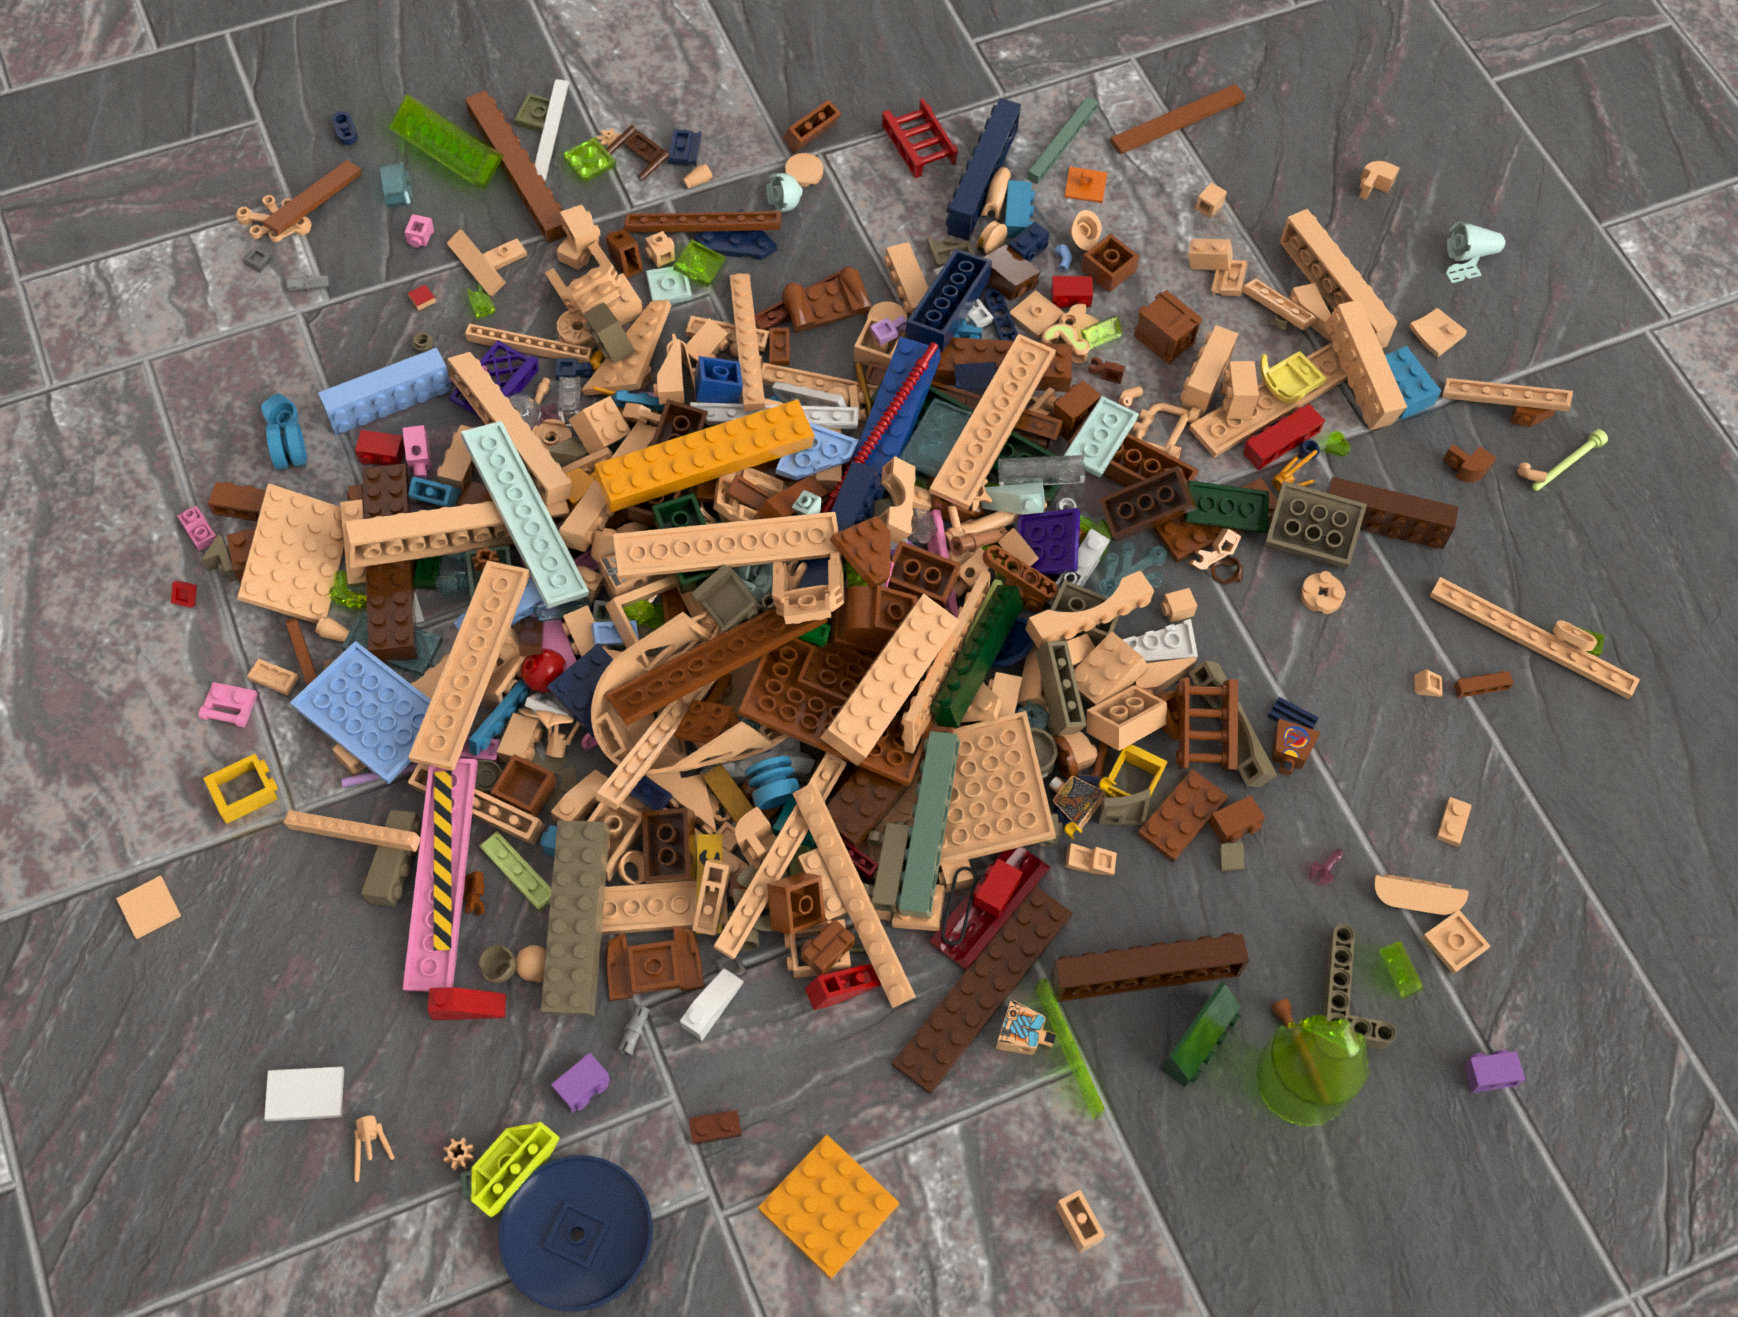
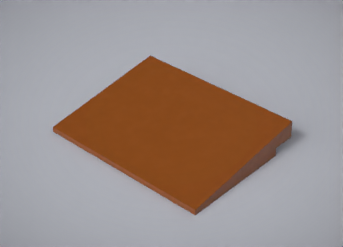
M795 638L762 656L737 714L852 762L820 737L875 659L854 650L831 645L828 639L825 647ZM922 679L918 681L867 757L859 764L863 768L908 787L912 782L924 748L925 739L928 737L934 720L933 715L914 753L905 752L904 741H902L904 726L901 724L902 717L905 712L909 711L912 697L917 696L920 682L925 681Z

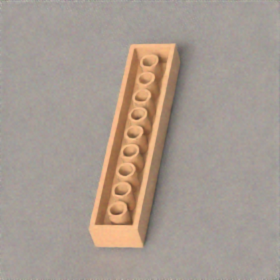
M566 500L548 506L545 504L554 524L568 518L570 512ZM492 501L471 505L464 504L457 507H442L428 511L420 510L406 514L398 513L384 517L376 516L362 520L354 519L345 522L344 547L350 568L460 553L486 547L515 545Z

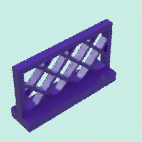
M498 340L480 360L481 366L494 364L495 370L487 372L490 376L497 377L495 384H498L501 392L505 397H508L511 404L539 371L538 359L532 355L527 357ZM498 349H501L507 353V356L495 358L494 354ZM512 360L524 362L521 366L512 367L511 365ZM508 361L509 368L497 370L496 363ZM511 373L509 380L500 382L499 375ZM457 387L450 395L449 400L479 417L467 400L457 398L461 394Z

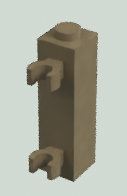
M904 822L887 823L885 834L877 831L869 832L868 840L870 845H882L875 886L863 883L869 898H872L875 910L898 913L897 896L901 893L903 886L901 885V873L906 870L907 864L904 859L906 848H910L911 842L908 838L910 826Z

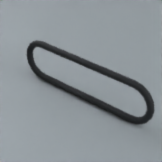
M961 867L954 874L941 930V937L948 945H958L962 942L965 935L974 896L973 892L977 883L976 872L970 867ZM962 870H968L973 874L974 880L960 939L956 942H950L945 938V928L957 876Z

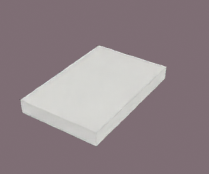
M327 1067L268 1071L265 1121L342 1117L344 1068Z

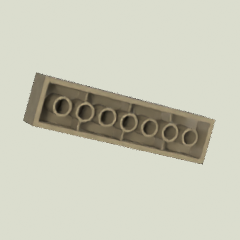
M557 822L541 1012L546 1015L595 1017L610 827L605 822Z

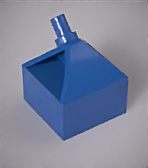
M699 356L694 373L696 401L698 403L738 404L743 388L740 362Z

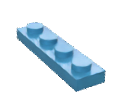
M523 679L519 680L469 738V753L478 756L482 750H486L492 738L501 733L504 724L511 719L512 714L517 712L521 704L524 705L530 693L529 687L526 686Z

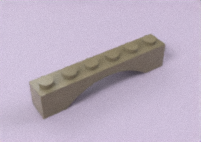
M1205 660L1189 672L1195 686L1221 687L1223 681L1227 680L1220 664ZM1202 695L1213 709H1221L1223 707V698L1220 696ZM1238 701V770L1247 786L1262 787L1277 777V774Z

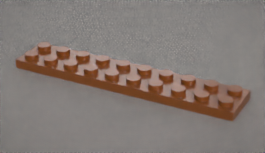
M775 606L606 693V697L623 723L628 726L828 622V619L804 621L799 624H786L784 617L776 613Z

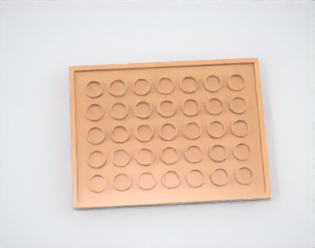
M1026 711L1000 717L997 720L983 721L953 729V733L959 737L960 746L939 867L1057 838ZM924 748L910 788L874 831L885 834L887 823H894L896 821L904 822L908 826L914 825L915 818L912 816L913 805L918 802L916 787L917 783L921 782L922 779L920 764L922 760H925L926 752H924ZM853 763L854 771L856 772L860 766ZM867 838L870 858L879 864L882 845H870V841Z

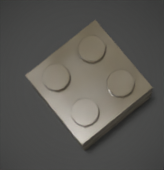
M604 302L583 314L587 321L584 324L586 329L593 336L594 343L606 359L610 358L615 364L635 352L618 319Z

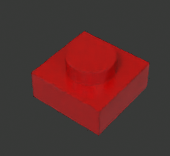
M178 580L172 582L171 603L194 607L196 605L197 585Z

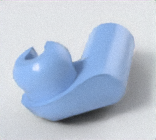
M1061 244L1056 246L1055 253L1062 258L1058 269L1061 272H1066L1073 257L1069 247Z

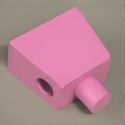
M422 425L403 428L406 461L409 469L414 473V477L426 479V471L432 470L430 441L425 427Z

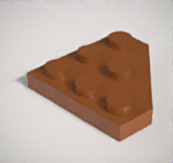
M878 516L832 535L830 538L831 543L871 589L887 582L890 578L891 531Z

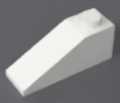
M724 968L694 1000L680 1020L682 1028L702 1041L744 981Z

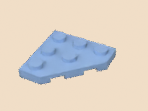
M809 422L815 435L812 447L781 457L776 468V474L796 481L849 462L858 445V440Z

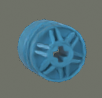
M789 756L764 759L745 770L746 778L750 779L748 781L749 787H760L752 793L755 807L758 806L760 810H768L783 806L790 798H794V792L800 790L797 779H787L794 774V768L789 767L792 765Z

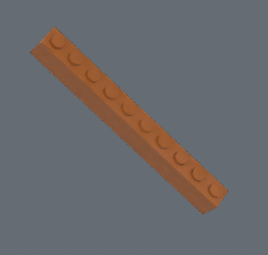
M486 90L465 98L467 112L547 243L549 244L566 237L567 234L561 224L560 212L562 209L559 202L553 200L554 197L551 189L545 187L542 175L537 174L534 162L529 161L526 149L521 148L518 136L513 135L512 127L509 122H505L501 109H497L495 99L490 97Z

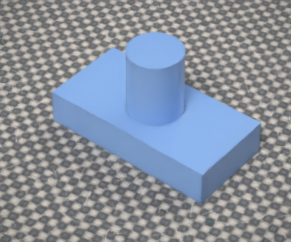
M636 620L629 621L639 640ZM613 621L593 622L591 624L594 646L598 643L600 646L624 645Z

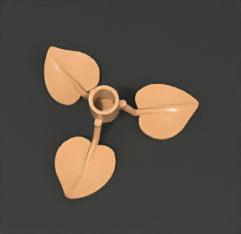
M519 708L518 714L522 713L529 717L538 718L548 728L546 754L552 757L563 758L566 745H570L571 739L581 724L577 721L568 738H565L566 734L558 732V727L561 723H572L574 719L570 716L544 710H536L534 713L531 711V708Z

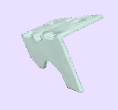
M1480 255L1472 257L1470 261L1464 264H1453L1448 267L1446 274L1451 283L1463 281L1464 277L1470 279L1481 276L1476 266Z

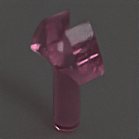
M555 403L542 406L540 411L543 416L530 427L531 431L536 425L543 424L545 420H560L562 416L561 408L556 413L550 414L556 409Z
M1337 849L1324 864H1319L1315 860L1310 869V880L1316 873L1323 871V877L1317 885H1324L1333 881L1335 876L1331 874L1330 870L1344 856L1343 851Z

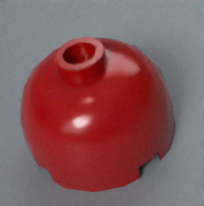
M543 648L542 654L526 656L521 666V677L526 686L538 693L545 694L550 692L547 686L563 673L566 661L560 653Z

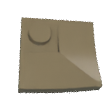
M1150 789L1124 797L1104 798L1098 815V824L1142 827L1145 824L1148 813Z

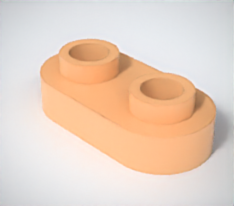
M1557 621L1553 628L1557 639L1568 641L1580 651H1592L1597 644V639L1593 635L1568 622Z

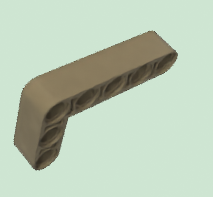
M1339 924L1334 928L1328 939L1321 1026L1322 1034L1330 1041L1373 1049H1385L1396 1037V1029L1391 1023L1349 1015L1355 933L1349 925ZM1337 934L1343 935L1346 941L1340 940ZM1335 956L1341 957L1344 963L1338 962ZM1333 978L1341 980L1343 985H1337ZM1332 1001L1339 1002L1341 1008L1335 1007L1332 1004ZM1330 1023L1336 1024L1340 1031L1333 1030ZM1354 1027L1360 1028L1363 1035L1357 1034ZM1378 1032H1383L1387 1036V1040L1382 1039Z

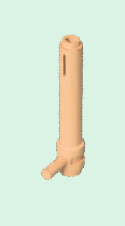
M1045 500L1044 509L1047 508V502H1046V500ZM949 505L947 508L952 527L945 531L947 548L950 549V541L955 536L964 537L967 533L980 534L1018 522V516L1026 514L997 511L975 521L960 524L956 505Z

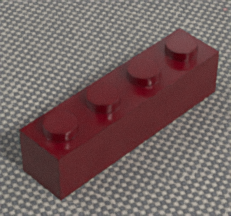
M842 838L857 872L870 881L878 871L879 864Z

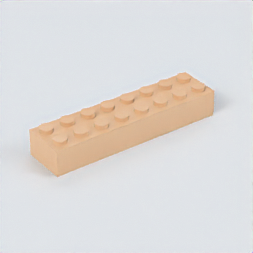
M1308 209L1289 216L1280 244L1308 280L1316 284L1322 298L1333 311L1339 304L1360 299L1381 348L1387 347L1397 324L1394 315L1387 310L1383 301L1376 296L1371 286L1364 281L1361 274L1356 271L1350 260L1345 257L1339 246L1333 242L1327 231L1322 228L1316 217Z
M923 594L910 609L820 738L858 766L872 750L960 620Z

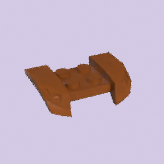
M673 926L675 940L628 946L626 933H622L609 940L606 947L609 1001L633 998V994L681 988V991L705 988L701 955L694 932L691 929Z

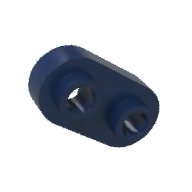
M344 111L335 113L332 116V123L339 142L344 145L355 143L358 135L351 115Z

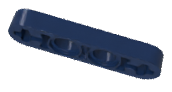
M995 288L988 289L985 293L984 303L986 309L994 317L992 324L998 340L1009 341L1011 339L1010 341H1015L1018 333L1003 295ZM996 311H1001L1005 315L1002 317H998L994 313ZM1008 327L1011 331L1005 333L1002 332L1000 328Z

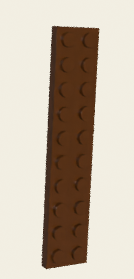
M1035 886L892 1062V1066L931 1095L1069 921L1073 912Z

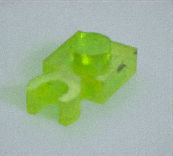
M480 284L477 285V292H472L470 287L467 288L470 306L477 319L496 313L489 294H484Z

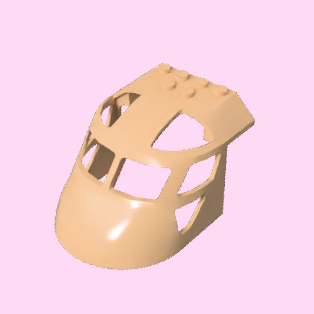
M683 612L619 654L606 668L596 686L591 706V722L594 736L601 750L618 766L656 719L654 713H651L626 726L608 701L606 693L663 665L673 653L688 642L705 643L710 640L712 633ZM670 645L648 667H644L636 659L649 649ZM762 656L729 673L733 675L731 684L734 687L729 697H725L722 702L723 705L733 706L740 722L703 747L697 745V742H693L698 750L686 758L677 754L671 745L668 744L645 774L682 772L713 764L751 758L769 750L789 737L756 722L759 733L747 725L752 720L737 714ZM748 748H759L747 753H741Z

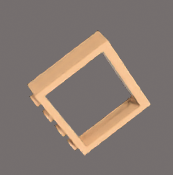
M675 575L615 597L605 605L626 649L639 640L623 608L676 587L691 617L706 611L705 606L691 594L693 591L681 593ZM703 619L696 622L702 626ZM645 652L636 658L644 667L650 665ZM681 652L670 656L666 662L680 656Z

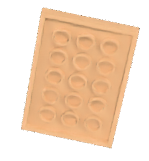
M268 483L236 600L318 624L322 617L327 618L344 549L341 507Z

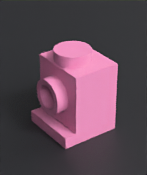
M412 214L404 232L407 243L415 248L420 247V245L426 246L431 234L434 233L432 219Z

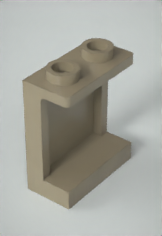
M725 564L691 593L697 601L702 602L721 627L720 631L722 634L758 616L759 611L763 608L735 570Z

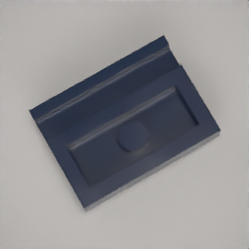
M674 129L668 163L682 165L691 163L693 166H696L702 132L693 133L691 130Z

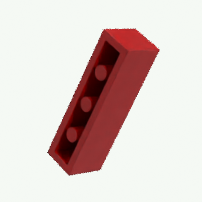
M1310 404L1303 408L1298 407L1290 416L1282 417L1272 427L1267 426L1256 437L1251 436L1245 442L1243 454L1259 471L1299 446L1302 442L1320 433L1325 420Z

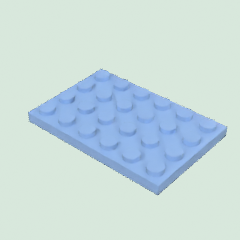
M355 641L301 691L290 704L296 711L389 784L411 763L408 756L431 699Z

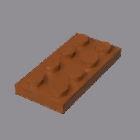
M1192 769L1140 828L1137 835L1174 863L1208 823L1212 813L1218 811L1229 796Z

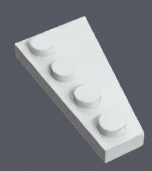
M1191 619L1185 620L1178 625L1165 626V629L1155 632L1154 630L1145 632V635L1122 639L1144 658L1146 664L1190 657L1198 659Z

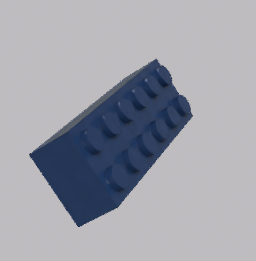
M955 248L907 320L905 338L926 345L934 342L939 346L940 352L943 353L989 282L992 260Z

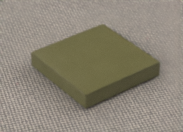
M528 93L514 119V124L543 132L550 99Z

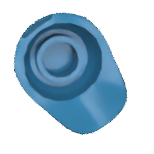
M276 393L261 405V411L267 423H278L283 431L286 421L298 420L296 406L282 394Z

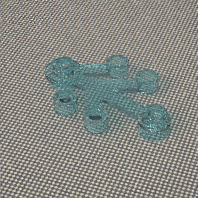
M1131 542L1125 543L1122 548V554L1124 555L1122 574L1115 578V567L1119 563V556L1115 553L1108 554L1106 558L1107 575L1106 578L1101 580L1099 591L1103 596L1111 597L1119 587L1122 578L1140 570L1142 572L1152 564L1157 566L1164 564L1167 557L1166 550L1161 546L1151 549L1148 557L1131 567L1132 556L1135 553L1136 547ZM1154 572L1151 575L1143 574L1154 587H1159L1163 582V575L1159 572Z

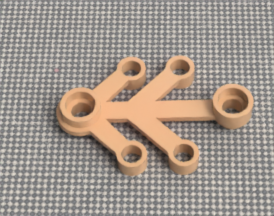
M267 195L263 198L265 208L269 209L272 214L279 210L272 195ZM284 199L281 203L282 207L292 199ZM240 207L236 213L238 222L241 225H249L253 221L263 222V220L270 216L254 213L247 207ZM304 216L280 235L275 234L265 226L260 227L258 225L250 228V234L252 238L259 239L269 232L270 240L272 242H279L282 238L295 232L298 235L308 234L312 224L310 219Z

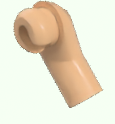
M1521 463L1517 470L1519 476L1545 483L1547 472L1531 470V466L1528 463Z

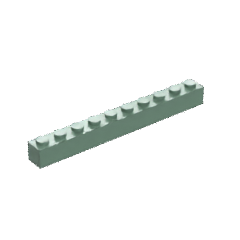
M1090 97L1082 101L1080 107H1077L1074 115L1070 116L1069 121L1065 122L1062 130H1059L1057 136L1052 139L1051 144L1047 145L1045 151L1040 154L1039 159L1035 160L1032 168L1028 169L1027 180L1037 185L1097 110L1098 101Z

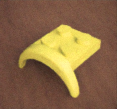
M1300 351L1270 369L1268 367L1267 355L1263 354L1261 356L1260 371L1262 379L1269 391L1283 403L1293 404L1300 401L1307 393L1324 384L1327 379Z

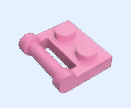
M213 682L205 703L199 710V719H214L234 723L237 727L244 728L258 694L255 690ZM213 707L237 711L240 713L238 715L215 711L213 710Z

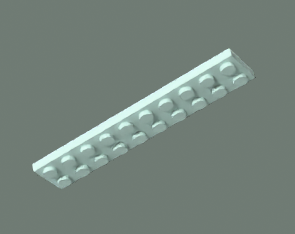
M499 421L461 431V438L526 568L529 569L530 576L547 609L587 597L589 590L503 422Z

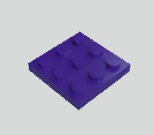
M1078 508L1018 516L1017 531L1039 557L1030 567L1043 575L1078 571L1080 510Z

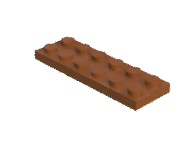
M1262 478L1243 486L1242 488L1269 491L1268 520H1271L1277 499ZM1184 515L1157 525L1154 529L1176 563L1195 555L1196 550L1204 551L1212 547L1222 530L1219 527L1184 523ZM1230 529V530H1232L1233 532H1235L1236 534H1240V533H1242V532H1245V531H1241V530H1233V529Z

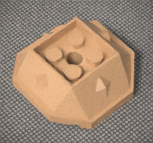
M747 468L718 478L713 509L718 512L722 523L760 519L756 516L758 511L746 507L725 494L736 474L748 481L751 479L759 488L773 496L787 489V487L778 478L753 468Z

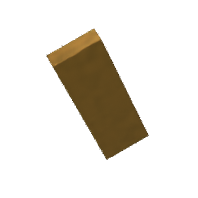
M721 763L702 776L705 783L736 825L746 813L754 809Z

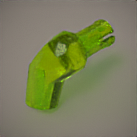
M337 571L334 573V586L329 590L330 598L335 603L350 609L366 608L367 596L360 592H352L347 588V572Z

